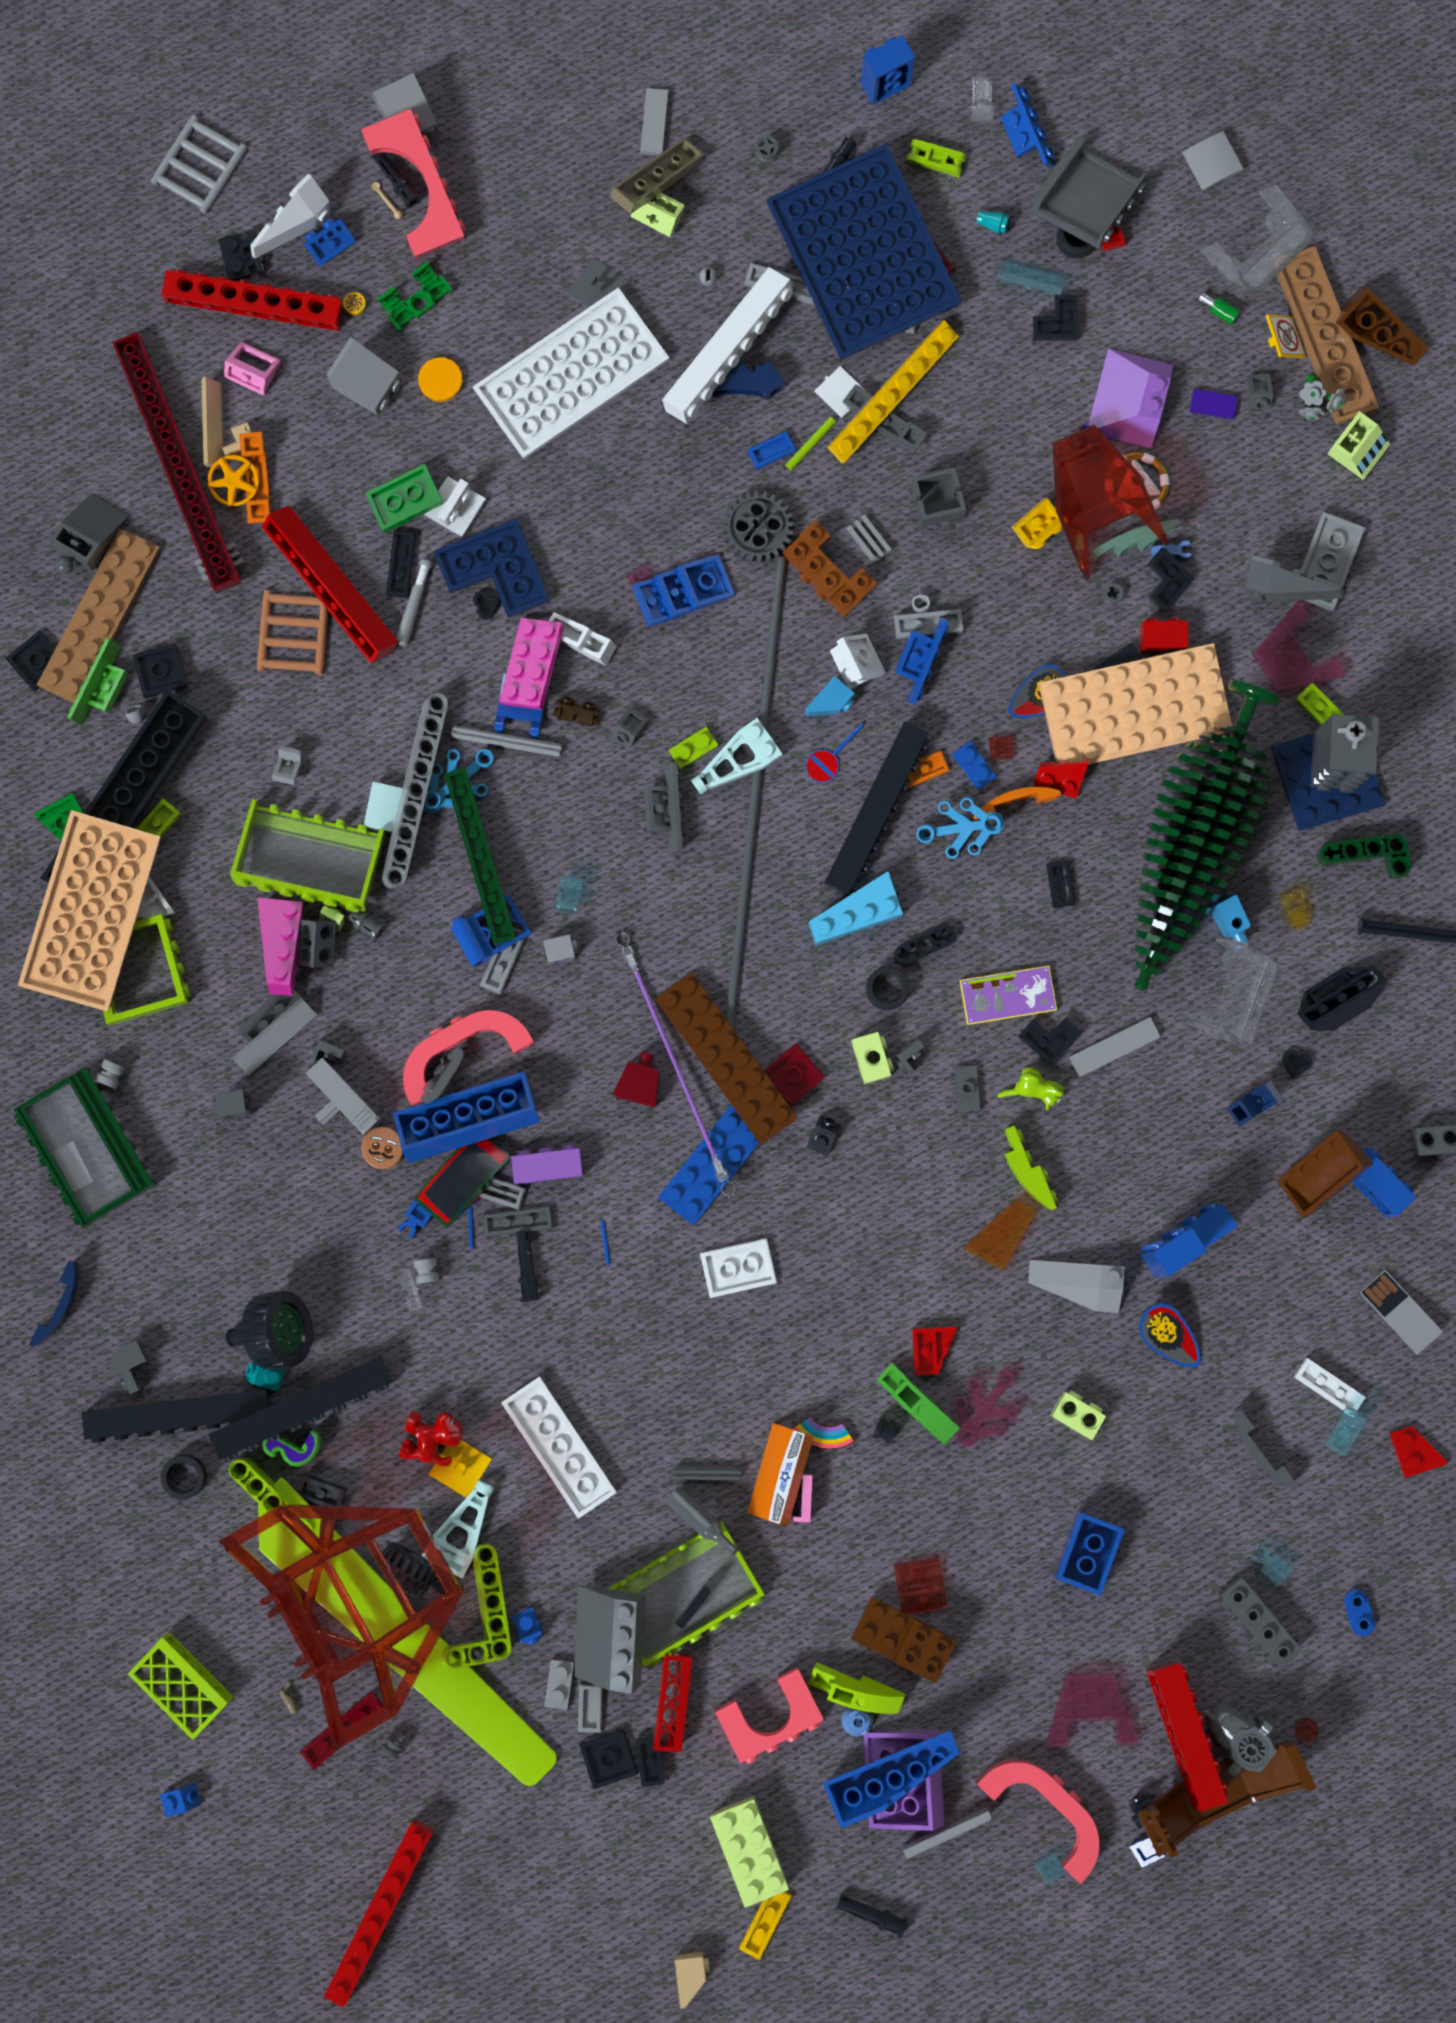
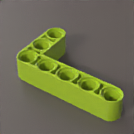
M488 1544L477 1545L472 1560L484 1639L445 1647L441 1653V1661L445 1666L453 1669L502 1660L511 1653V1641L497 1552L493 1546ZM486 1548L489 1551V1557L487 1560L482 1561L480 1559V1552ZM486 1572H491L493 1579L486 1585L483 1581V1576ZM494 1595L496 1597V1604L489 1608L487 1599L489 1596ZM497 1618L500 1626L497 1630L492 1631L490 1623L493 1619ZM498 1642L503 1644V1651L500 1654L494 1652V1646ZM479 1646L481 1654L478 1658L473 1659L471 1651L474 1647ZM452 1651H456L458 1659L455 1663L451 1664L448 1656Z

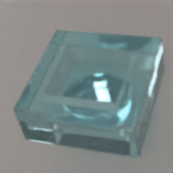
M1054 1851L1033 1863L1046 1886L1067 1874Z

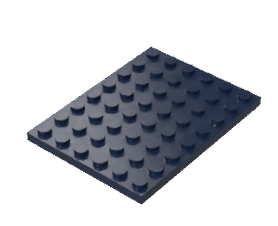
M887 143L766 199L767 206L840 361L962 304Z

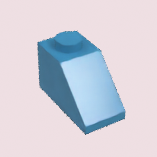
M834 676L807 706L804 714L807 716L837 715L843 710L847 712L855 703L852 700L855 693Z

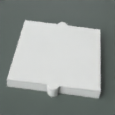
M839 366L830 376L825 377V381L814 392L842 418L850 411L842 401L855 384L860 385Z

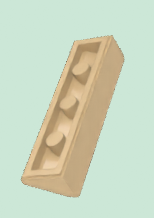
M202 377L203 457L206 468L210 470L212 465L219 458L223 457L222 391L220 382ZM219 464L216 469H222L221 465Z

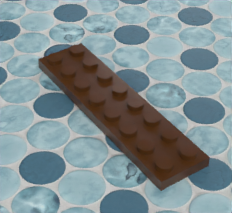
M692 972L655 998L761 1146L798 1119Z

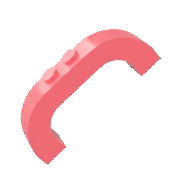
M493 1010L479 1011L464 1018L461 1015L451 1020V1025L445 1029L439 1027L430 1032V1037L414 1048L405 1064L403 1084L411 1106L424 1103L420 1098L425 1092L423 1087L427 1083L426 1071L430 1062L440 1054L484 1031H493L504 1036L513 1053L517 1054L535 1044L531 1035L514 1017Z
M1010 1759L990 1766L975 1780L976 1784L994 1801L1007 1787L1016 1783H1025L1036 1788L1074 1825L1076 1830L1075 1846L1070 1854L1061 1862V1865L1080 1884L1087 1878L1098 1858V1831L1093 1819L1080 1804L1082 1799L1073 1790L1070 1793L1063 1788L1065 1782L1056 1774L1051 1776L1042 1767L1032 1762Z

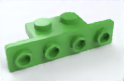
M106 638L104 644L100 647L99 654L94 664L90 667L89 674L84 684L80 687L74 704L70 708L68 719L80 726L83 725L91 706L110 713L129 674L125 670L112 665L121 648L112 639Z

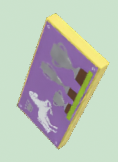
M1049 966L959 981L967 1025L1057 1011Z

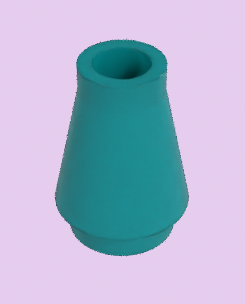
M980 210L976 224L982 225L999 235L1001 233L1006 234L1011 216L1006 215V212H984Z

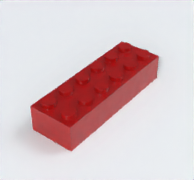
M1170 1662L1146 1670L1191 1807L1202 1812L1228 1803L1226 1796H1229L1226 1784L1220 1781L1218 1773L1221 1772L1217 1759L1212 1757L1210 1750L1213 1749L1210 1737L1204 1734L1202 1727L1205 1726V1722L1201 1712L1197 1713L1194 1704L1197 1703V1698L1194 1690L1189 1689L1187 1683L1189 1674L1186 1667L1181 1666V1663Z

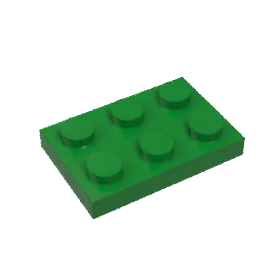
M425 463L365 493L384 534L444 504Z

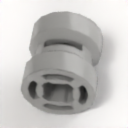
M104 1059L101 1065L103 1070L97 1074L95 1080L116 1089L119 1084L118 1076L123 1075L125 1068Z
M436 1258L413 1261L414 1268L418 1272L416 1284L439 1281V1275L435 1272V1267L437 1266Z

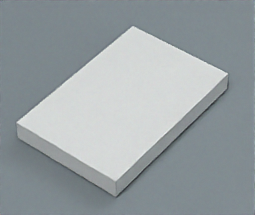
M767 1238L700 1253L710 1298L777 1283Z

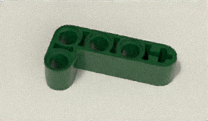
M1401 834L1331 842L1324 844L1316 853L1317 861L1323 866L1385 858L1387 874L1393 879L1403 878L1411 870L1408 842ZM1391 841H1396L1399 844V851L1391 848ZM1369 844H1374L1377 847L1376 854L1369 851ZM1347 846L1352 847L1354 849V857H1350L1347 855ZM1327 850L1328 853H1335L1338 851V854L1333 855L1331 858H1329L1328 856H1324V852H1326ZM1395 863H1399L1402 865V873H1398L1395 871Z

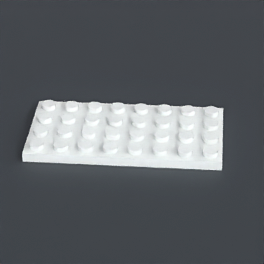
M618 287L474 385L473 390L525 460L670 360Z

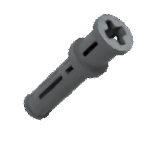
M330 888L326 890L327 892L335 893ZM339 905L332 907L338 909L344 917L353 922L357 930L361 929L371 936L372 941H376L385 929L386 925L375 921L368 912L364 911L362 913L360 910L359 912H352Z

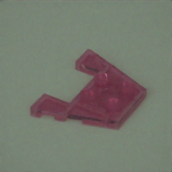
M1300 601L1294 604L1252 654L1275 692L1302 687L1311 683L1315 684L1338 679L1346 675L1336 657L1315 669L1291 632L1293 628L1310 618Z
M1113 1673L1065 1674L1047 1736L1046 1747H1068L1067 1722L1115 1720L1117 1745H1138L1137 1737Z

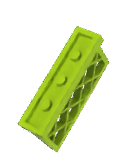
M170 1632L161 1637L155 1646L128 1673L192 1740L234 1699L227 1689ZM158 1649L165 1654L166 1663H154V1653ZM141 1667H150V1680H142L136 1672ZM155 1667H166V1679H155ZM170 1667H176L182 1671V1680H171ZM155 1684H166L167 1696H158L155 1693ZM171 1684H182V1696H171ZM187 1684H195L198 1687V1696H187ZM171 1700H183V1713H175L171 1709ZM187 1700L199 1701V1713L187 1712ZM203 1701H211L217 1709L213 1713H203ZM187 1717H199V1728L195 1732L187 1725Z

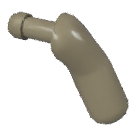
M288 1681L283 1690H280V1696L289 1712L296 1714L299 1710L294 1699L286 1694L292 1685Z

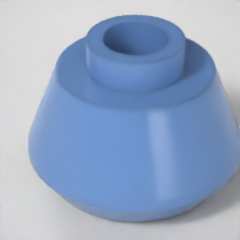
M847 1707L842 1714V1726L852 1736H863L873 1726V1715L871 1712Z

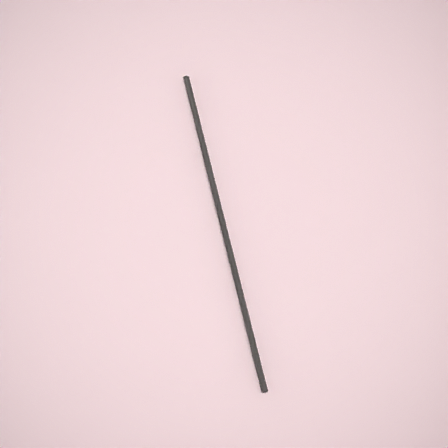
M785 557L777 558L759 721L766 731L786 565ZM762 770L753 773L726 1009V1020L732 1028H734Z

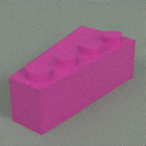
M257 898L266 982L270 994L293 996L298 967L300 920H305L303 902Z

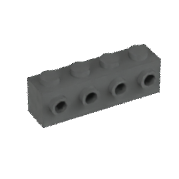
M1238 1575L1217 1593L1221 1597L1218 1602L1227 1612L1231 1609L1236 1615L1233 1620L1242 1630L1246 1628L1250 1632L1251 1636L1248 1638L1256 1648L1261 1646L1266 1652L1264 1657L1272 1667L1277 1665L1282 1669L1303 1651L1242 1577Z

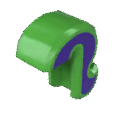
M316 1428L311 1431L302 1447L283 1435L281 1438L270 1443L268 1439L263 1441V1449L269 1456H278L280 1451L285 1462L297 1467L311 1463L318 1455L322 1446L321 1433Z

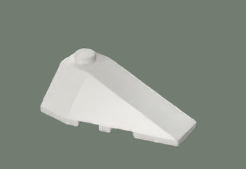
M307 174L289 194L292 198L284 208L282 206L278 208L274 222L272 224L267 223L250 245L252 257L256 259L312 230L320 222H325L330 216V201L311 175Z

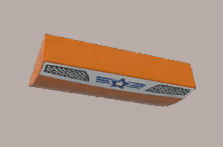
M772 1423L747 1513L780 1525L789 1526L814 1435Z

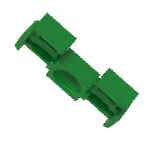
M425 262L411 273L415 281H420L422 289L405 302L404 300H399L394 286L378 297L379 303L388 313L389 321L398 332H402L401 328L415 317L419 319L433 309L435 302L450 292L452 294L451 286L443 276L435 274L428 262ZM418 299H423L426 301V306L423 309H416L414 303Z

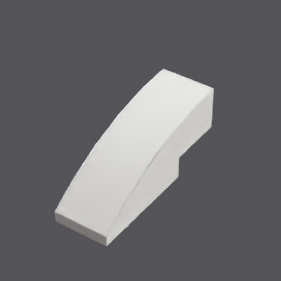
M553 612L549 621L561 622L564 625L560 642L606 666L617 646L610 639L592 632L590 628Z

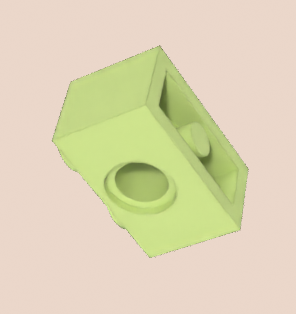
M876 1032L851 1040L864 1085L891 1077L890 1072L894 1071L891 1059H886L884 1050L887 1049L884 1036L880 1037L879 1033ZM876 1052L880 1057L879 1062L876 1064L870 1063L867 1060V1054Z

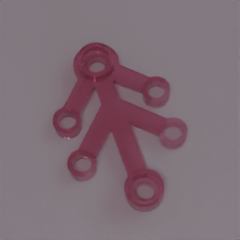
M1002 1369L998 1372L996 1376L997 1384L983 1404L980 1394V1379L976 1377L968 1379L967 1387L971 1391L975 1416L969 1423L966 1411L968 1400L963 1396L955 1398L954 1406L958 1411L959 1427L961 1428L955 1434V1439L959 1445L971 1447L977 1442L978 1438L994 1435L1002 1437L1006 1434V1427L1002 1423H996L993 1427L977 1428L984 1420L1007 1416L1015 1418L1019 1415V1408L1015 1404L990 1410L1003 1390L1014 1384L1015 1375L1011 1370ZM1004 1374H1008L1010 1376V1381L1008 1383H1004L1002 1381V1376ZM972 1380L978 1381V1387L975 1389L970 1387ZM959 1399L965 1400V1406L962 1408L957 1406ZM1009 1407H1015L1016 1413L1009 1415ZM996 1426H1002L1003 1432L1001 1434H996ZM965 1431H969L971 1433V1438L969 1440L963 1439V1433Z

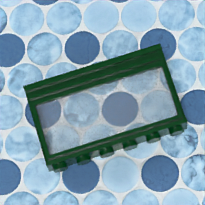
M88 1067L81 1068L56 1085L14 1108L16 1113L14 1118L17 1124L25 1128L27 1132L25 1137L32 1147H36L39 1153L37 1155L39 1162L43 1167L47 1166L50 1172L48 1174L50 1181L54 1186L58 1185L62 1192L59 1194L62 1202L66 1206H70L73 1211L71 1213L73 1221L77 1226L81 1225V1227H88L157 1185L155 1181L151 1180L146 1171L148 1169L146 1164L140 1161L135 1152V1145L126 1137L124 1126L115 1118L111 1104L104 1099L101 1093L102 1089L90 1075L92 1071Z

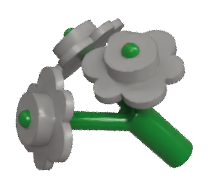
M1309 375L1306 378L1307 382L1299 395L1301 399L1305 400V404L1311 405V407L1299 410L1300 415L1305 416L1307 420H1318L1325 415L1323 409L1315 408V406L1322 404L1323 397L1330 400L1326 408L1331 413L1343 407L1346 393H1344L1342 388L1330 395L1325 389H1322V383L1316 381L1314 375Z

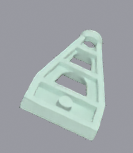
M758 718L740 729L699 775L694 777L691 782L700 795H702L707 790L765 769L781 758L783 754ZM747 744L754 752L755 759L747 764L739 765L735 762L733 754L740 745ZM723 760H729L734 767L733 772L719 777L715 773V768ZM706 779L708 784L705 785L702 780Z
M478 1480L474 1490L432 1536L421 1557L463 1578L473 1560L488 1499L495 1488L482 1480ZM477 1491L484 1494L485 1496H478ZM468 1506L478 1510L477 1518L472 1526L460 1520V1516ZM459 1526L468 1532L467 1543L463 1549H459L446 1541V1536L454 1527Z

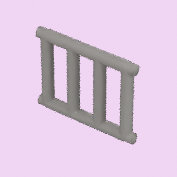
M192 115L154 173L151 183L155 185L161 184L200 207L199 210L206 214L248 147L242 143L240 145L200 123L199 119ZM193 129L234 152L230 161L226 163L188 141L187 139ZM181 148H185L221 169L223 172L217 181L178 160L176 156ZM173 166L209 187L211 191L205 200L166 178L164 175L169 167Z

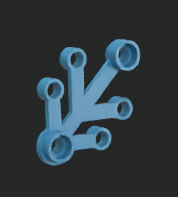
M452 749L446 755L448 759L447 773L457 770V762L460 760L459 752ZM482 749L477 752L475 756L476 761L466 768L469 778L481 768L486 769L493 765L494 756L491 751ZM451 753H457L458 757L456 760L449 758ZM488 756L489 762L482 763L481 758ZM434 763L433 768L439 767L440 772L438 774L431 773L429 791H427L423 807L429 813H436L442 807L454 808L451 799L445 798L449 795L447 784L438 790L439 777L442 775L443 769L437 763ZM485 784L471 785L473 794L479 798H484L488 795L489 790ZM484 787L486 792L480 795L477 792L478 788ZM430 798L437 800L435 805L431 806L428 804Z
M967 796L960 801L961 809L970 811L980 819L978 821H971L954 809L949 800H943L938 805V811L941 814L948 815L958 824L938 827L923 824L918 828L916 835L920 842L929 843L935 836L960 833L954 843L949 845L945 851L948 858L954 859L960 854V848L970 834L975 830H982L977 839L968 845V852L971 855H978L982 851V845L989 835L1001 832L1004 827V819L997 812L986 813L975 805L973 798ZM965 800L970 801L971 807H965L963 802ZM943 803L949 806L948 811L942 810L941 805ZM990 819H995L997 826H991L989 823ZM929 829L931 835L928 837L924 836L923 830ZM971 845H977L979 850L977 852L972 851ZM955 848L957 851L956 855H951L949 849Z

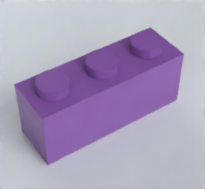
M575 1145L561 1146L562 1150L553 1151L552 1147L541 1148L539 1153L530 1154V1150L517 1151L516 1156H511L514 1184L583 1177L581 1149H575Z

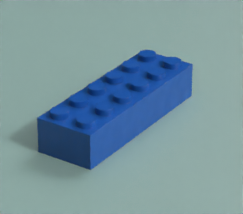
M524 1071L437 1098L428 1104L422 1103L393 1112L401 1148L408 1164L540 1123L530 1084Z

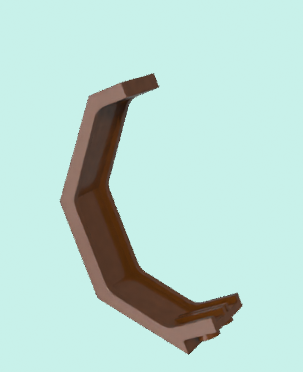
M1291 1740L1275 1744L1277 1752L1261 1773L1242 1768L1234 1778L1227 1772L1234 1760L1229 1758L1219 1763L1221 1772L1218 1775L1220 1781L1226 1784L1229 1796H1226L1228 1802L1226 1804L1202 1812L1193 1809L1184 1783L1181 1781L1170 1787L1141 1810L1138 1816L1157 1857L1159 1858L1167 1854L1172 1858L1179 1855L1175 1847L1197 1829L1252 1802L1299 1789H1305L1307 1792L1316 1789L1296 1744Z

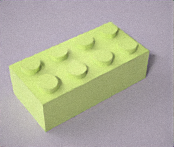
M754 1796L710 1813V1819L745 1908L789 1890V1884Z

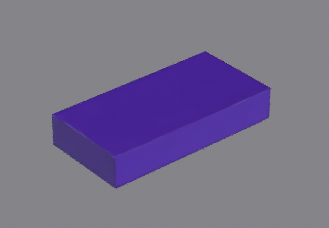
M1193 389L1189 412L1233 420L1238 396Z

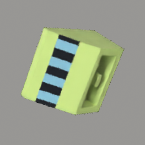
M1359 411L1332 446L1328 455L1364 480L1390 443L1378 424Z

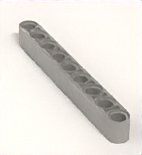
M441 693L432 694L424 700L381 875L382 884L388 889H394L403 885L407 877L448 707L447 698ZM432 700H436L439 703V710H435L432 707ZM427 721L433 723L434 731H429L427 729ZM422 742L429 746L428 753L421 750ZM416 764H420L424 768L423 775L416 772ZM411 785L418 788V796L412 795L410 791ZM406 807L413 810V818H409L405 814ZM401 829H405L408 832L407 840L402 839L400 836ZM396 850L403 854L402 862L396 860L394 856ZM390 872H394L398 876L397 883L390 881Z

